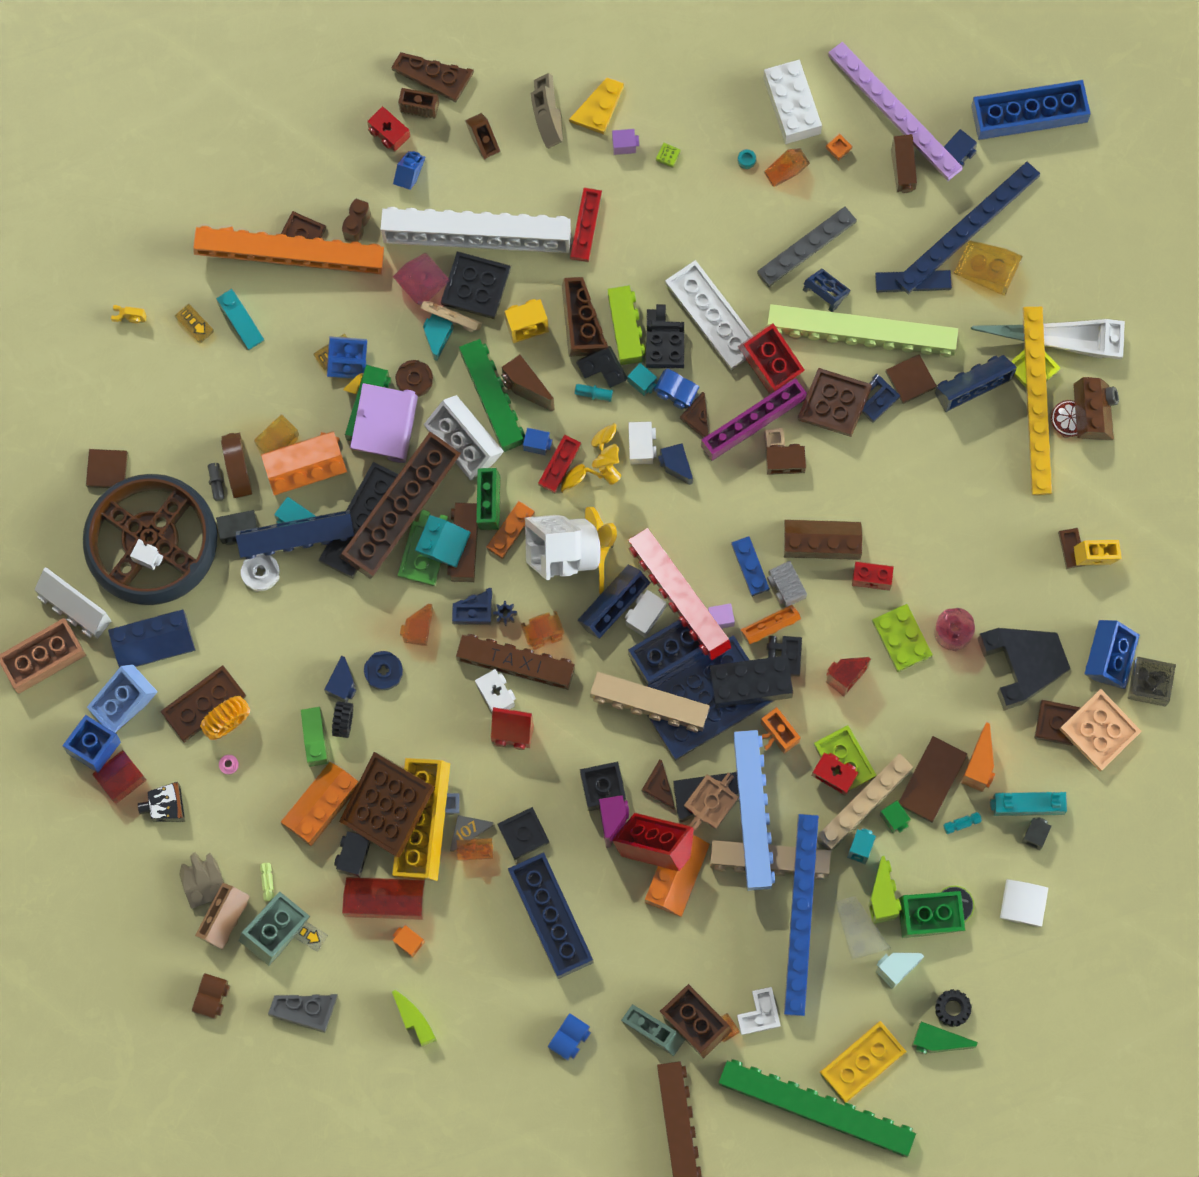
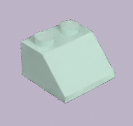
M892 953L890 956L885 954L878 961L876 973L893 989L921 962L924 956L921 953Z

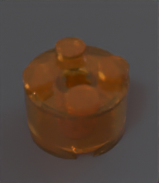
M553 611L552 616L548 612L531 618L528 625H525L524 622L521 624L528 646L533 647V650L544 647L545 642L551 641V643L559 642L562 640V635L565 634L557 611Z

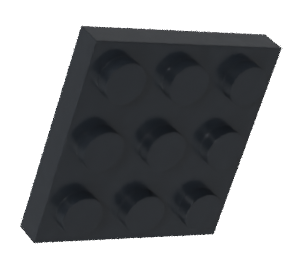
M457 251L441 299V305L495 319L511 266Z

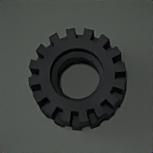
M336 702L332 720V736L349 737L354 711L353 703Z
M950 989V991H945L938 997L935 1013L939 1021H942L944 1025L958 1027L964 1024L970 1017L972 1004L965 993H961L960 990ZM949 1001H957L960 1004L961 1012L958 1015L952 1016L946 1012L945 1007Z

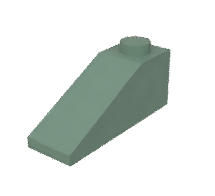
M633 1004L621 1020L672 1056L676 1054L685 1041L674 1029Z

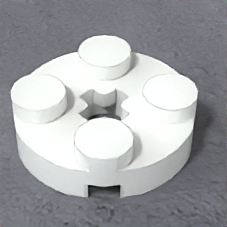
M257 554L255 558L245 559L241 569V577L247 587L255 592L266 591L278 582L280 569L277 561L271 555ZM257 568L265 569L263 576L255 575Z

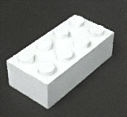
M800 59L764 69L763 79L785 144L820 135L822 124Z

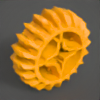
M234 696L225 700L204 717L200 725L203 733L210 740H217L224 735L226 736L249 716V705L241 696Z

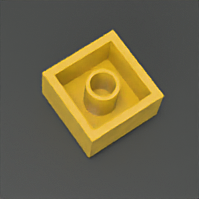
M532 299L524 305H513L505 310L506 325L513 343L549 332L548 319L541 299Z

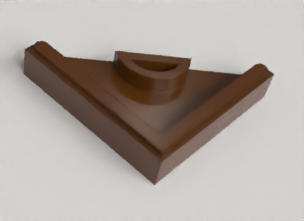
M704 392L680 416V419L703 438L708 436Z
M659 759L642 788V792L673 809L674 803L663 762Z

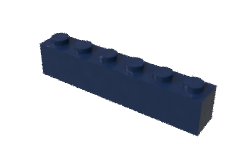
M350 510L237 531L236 540L240 558L252 559L257 557V554L264 553L265 556L275 554V551L278 550L289 552L294 550V547L299 546L309 548L313 544L320 542L321 545L330 544L335 539H340V541L350 540L351 536H354V527Z

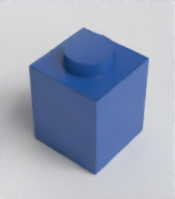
M527 428L523 450L546 456L547 450H551L553 439H550V432Z

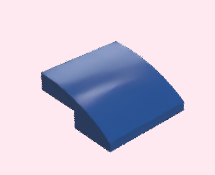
M329 336L327 377L354 379L357 375L364 374L367 339Z

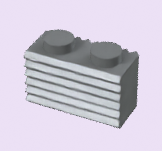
M791 561L769 570L767 580L771 587L775 586L778 592L776 593V598L780 604H784L785 608L807 597V593Z

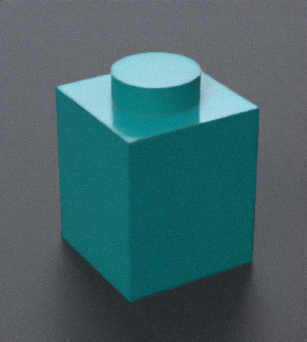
M639 363L627 376V382L645 396L648 392L651 394L654 391L657 377Z

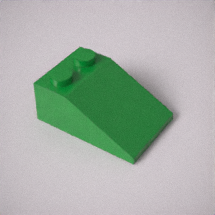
M961 891L903 895L898 898L901 904L899 917L902 938L966 931Z

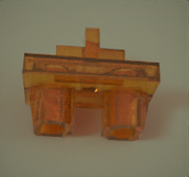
M492 838L457 840L458 861L493 859Z

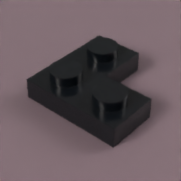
M611 346L585 356L576 362L584 378L602 372L610 388L627 380V376Z

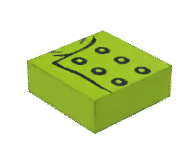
M663 143L656 161L673 168L680 154V149Z

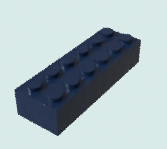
M544 852L508 868L510 877L557 979L593 964L594 961Z

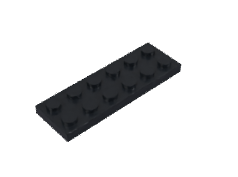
M375 462L370 466L347 508L351 513L354 536L399 475ZM351 536V539L346 541H340V539L332 540V543L326 545L319 558V562L353 579L358 570L341 559L340 555L354 536Z

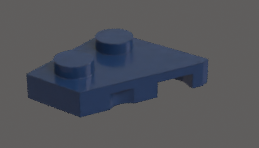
M487 588L481 594H474L465 600L453 603L452 624L491 625L492 588Z

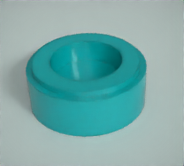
M748 149L742 150L738 155L739 166L743 169L754 167L756 164L755 153Z

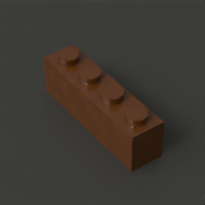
M455 502V509L451 508V520H454L455 525L470 531L471 534L457 567L448 565L447 575H450L451 582L474 583L478 525L476 523L477 503Z

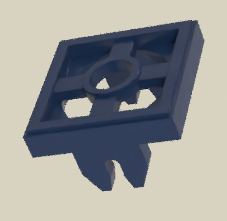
M822 268L808 277L803 283L805 285L803 291L807 293L808 290H812L830 304L828 310L831 312L836 310L843 299L851 292L849 288ZM827 291L834 293L836 296H832Z

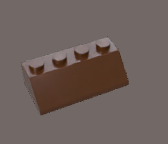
M784 520V558L861 560V522Z

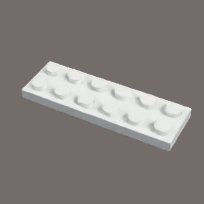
M693 261L665 280L667 287L730 370L746 361V358L737 346L753 335L697 261Z

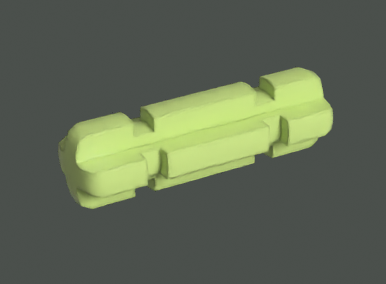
M262 863L260 864V870L262 873V890L264 891L263 900L270 902L274 898V893L272 892L274 890L272 873H270L272 871L271 864Z

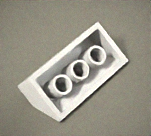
M457 395L444 399L424 423L429 432L431 431L461 453L455 463L470 481L477 477L478 468H489L504 452Z
M45 567L35 587V591L38 594L37 598L44 604L50 603L53 606L51 609L60 616L62 613L68 617L66 620L76 627L78 624L82 627V632L89 638L94 636L98 639L112 622L107 613Z

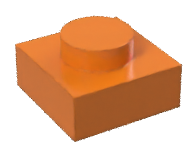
M839 134L826 145V149L839 161L852 150V145Z

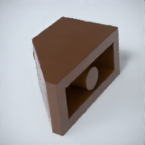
M482 113L465 120L470 135L483 159L500 152L489 121Z

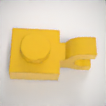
M113 305V310L120 313L117 316L111 315L112 322H119L123 318H126L131 323L146 321L147 315L144 309L126 306L121 308L118 305Z

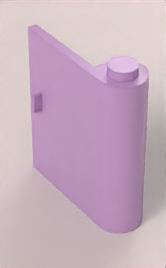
M363 383L350 449L387 456V459L392 462L405 463L418 396L415 395V392L411 390L399 391Z

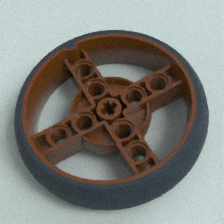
M161 474L132 476L110 487L98 498L91 508L83 531L85 560L96 581L117 598L140 605H157L171 602L190 592L202 581L209 571L217 548L215 519L204 498L183 481ZM145 491L171 493L157 512L145 511L133 516L117 505L129 496ZM171 506H178L175 512H169ZM189 506L196 512L202 527V544L197 559L178 547L179 535L175 524ZM118 515H124L121 521H115ZM104 520L122 531L121 542L125 553L111 573L104 567L98 551V537ZM160 521H166L164 527H157ZM135 525L139 526V529L136 532L130 531L131 527ZM153 537V541H147L146 538ZM138 539L142 540L145 546L149 544L158 549V553L163 555L160 565L168 563L182 573L183 576L170 584L157 588L141 589L129 586L142 567H145L134 562L130 557ZM163 547H170L167 553H161ZM178 558H185V561L182 564L176 563ZM124 567H131V570L128 573L122 572Z

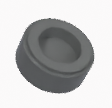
M1114 386L1106 388V399L1109 406L1118 405L1119 403L1118 391Z

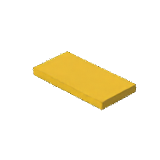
M879 1021L819 1073L844 1103H847L907 1051L885 1025Z

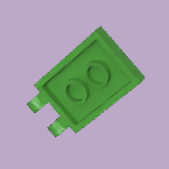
M422 509L419 522L413 521L397 576L435 586L442 563L424 557L415 551L431 514L430 511ZM440 515L441 519L449 521L448 516Z

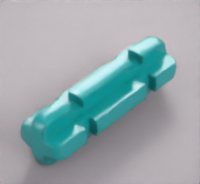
M976 812L970 816L967 815L953 822L945 823L943 825L946 834H950L954 830L958 831L970 827L972 824L981 823L982 819L979 812Z

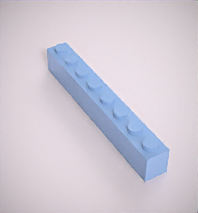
M758 730L734 732L747 891L771 889L772 883H775L774 871L771 872L770 864H773V852H769L768 844H772L771 832H767L766 826L770 825L769 813H765V805H768L767 793L763 794V786H766V776L761 772V767H764V755H760L759 747H763L762 735L758 736Z

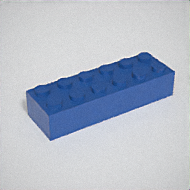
M1083 80L973 97L971 104L978 140L1088 123L1091 114Z

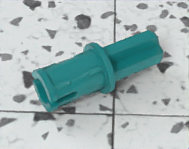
M576 384L575 395L590 397L592 400L595 398L611 402L613 390L597 388V385L592 387Z

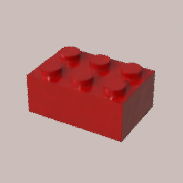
M774 323L767 325L737 346L768 393L775 392L805 371Z

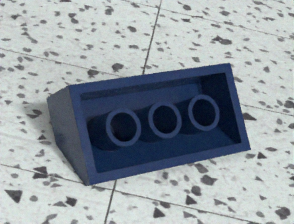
M997 355L993 356L987 363L983 365L977 364L967 373L961 372L950 381L944 380L937 385L938 387H936L935 395L944 411L948 412L1011 381L1015 374L1016 366L1005 355L1000 357Z
M183 609L108 630L119 668L126 665L138 667L196 651L187 615Z

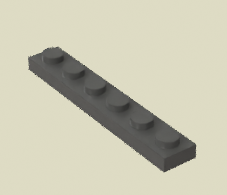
M844 206L759 269L757 274L770 287L854 225L857 219Z

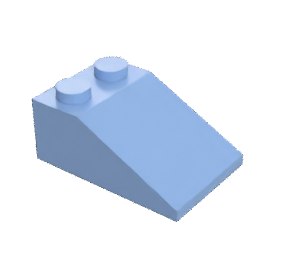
M134 665L121 666L87 708L103 726L116 733L156 695L157 690Z

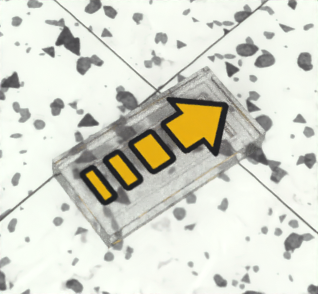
M305 922L293 938L318 952L328 935Z

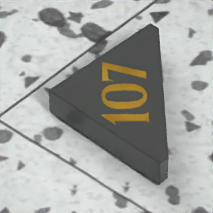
M458 815L450 851L454 852L465 843L470 842L490 827H493L494 823Z

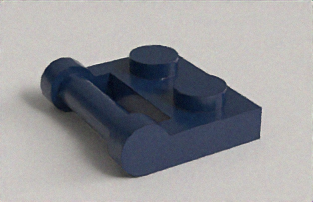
M875 374L869 383L872 385L871 391L877 385L881 389L865 403L862 413L872 423L900 398V395L878 374Z

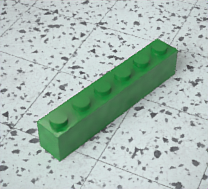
M478 339L460 346L461 357L501 449L506 452L523 445L524 430L522 426L518 427L516 423L518 421L515 410L511 411L509 404H511L510 398L507 393L504 394L502 391L504 385L501 377H496L494 371L497 369L494 361H490L487 356L490 353L486 343L482 344L481 340Z

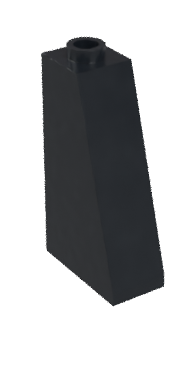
M732 772L730 774L735 778H733L728 787L734 794L739 796L737 772ZM727 773L711 775V777L722 781ZM705 776L673 781L679 823L695 817L684 805Z

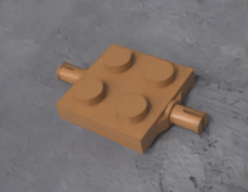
M727 773L722 781L715 780L707 774L685 803L684 807L695 816L689 825L693 827L694 831H696L701 822L709 824L716 830L739 799V796L734 794L728 787L733 778H735L730 773Z

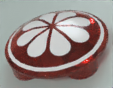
M1073 400L1058 403L1051 413L1052 426L1065 438L1077 436L1075 401Z

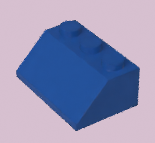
M1099 620L1085 675L1097 682L1126 689L1140 634L1117 620Z

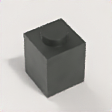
M1033 818L1022 843L1041 850L1051 825L1043 818Z

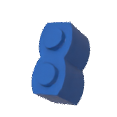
M665 369L654 391L659 398L664 400L670 399L674 402L673 405L675 407L686 409L691 406L699 386L683 378L678 373Z
M569 1013L549 1043L548 1048L567 1061L570 1058L574 1059L580 1050L577 1048L580 1042L583 1041L585 1043L591 1034L588 1031L590 1026Z

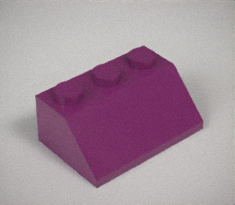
M623 795L599 799L606 848L611 847L613 844L612 840L626 824V820L629 819L628 801L623 800Z

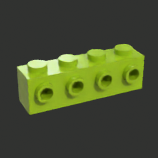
M630 285L609 288L608 300L620 365L642 362V356L646 354L644 344H640L639 339L642 337L641 326L637 327L636 320H639L638 309H634L633 305L636 302L635 291H631Z

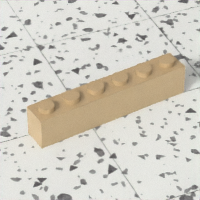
M600 672L596 674L590 697L596 703H610L612 707L623 710V708L630 709V712L633 714L642 715L643 713L656 721L663 719L672 726L679 727V725H683L692 732L703 731L710 706Z
M899 753L817 835V841L826 850H831L832 852L912 772L913 766Z
M712 840L710 867H714V870L726 871V868L734 869V872L744 873L746 870L743 843ZM768 845L769 852H773V864H770L771 872L774 871L775 876H785V873L793 874L794 876L796 847ZM816 849L814 879L828 877L831 850Z

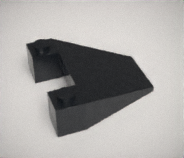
M996 628L979 634L978 642L983 656L1004 651L1015 683L1000 687L997 692L1004 711L1023 705L1071 669L1056 632Z

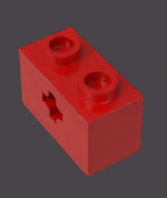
M383 106L367 121L370 134L374 137L378 136L387 149L391 148L396 151L410 138L409 129Z
M855 561L852 586L890 591L894 566Z
M824 752L811 776L846 796L858 772L855 771L856 768L849 763L843 764L838 761L839 758L836 755ZM836 769H838V770H839V774H837L836 776H833V775H832V774H833V771H835Z

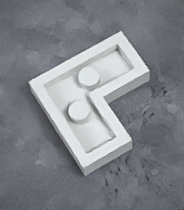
M772 987L752 991L756 1011L737 1015L741 1035L780 1027Z

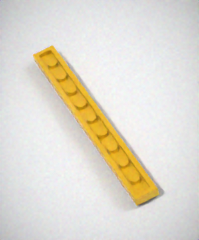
M1023 307L1032 495L1052 494L1043 307Z

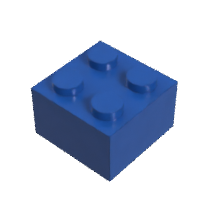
M85 715L62 746L68 755L99 773L121 741L116 733Z

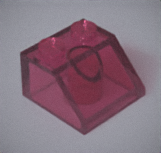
M427 253L407 262L393 276L413 301L419 305H422L423 301H429L450 281Z

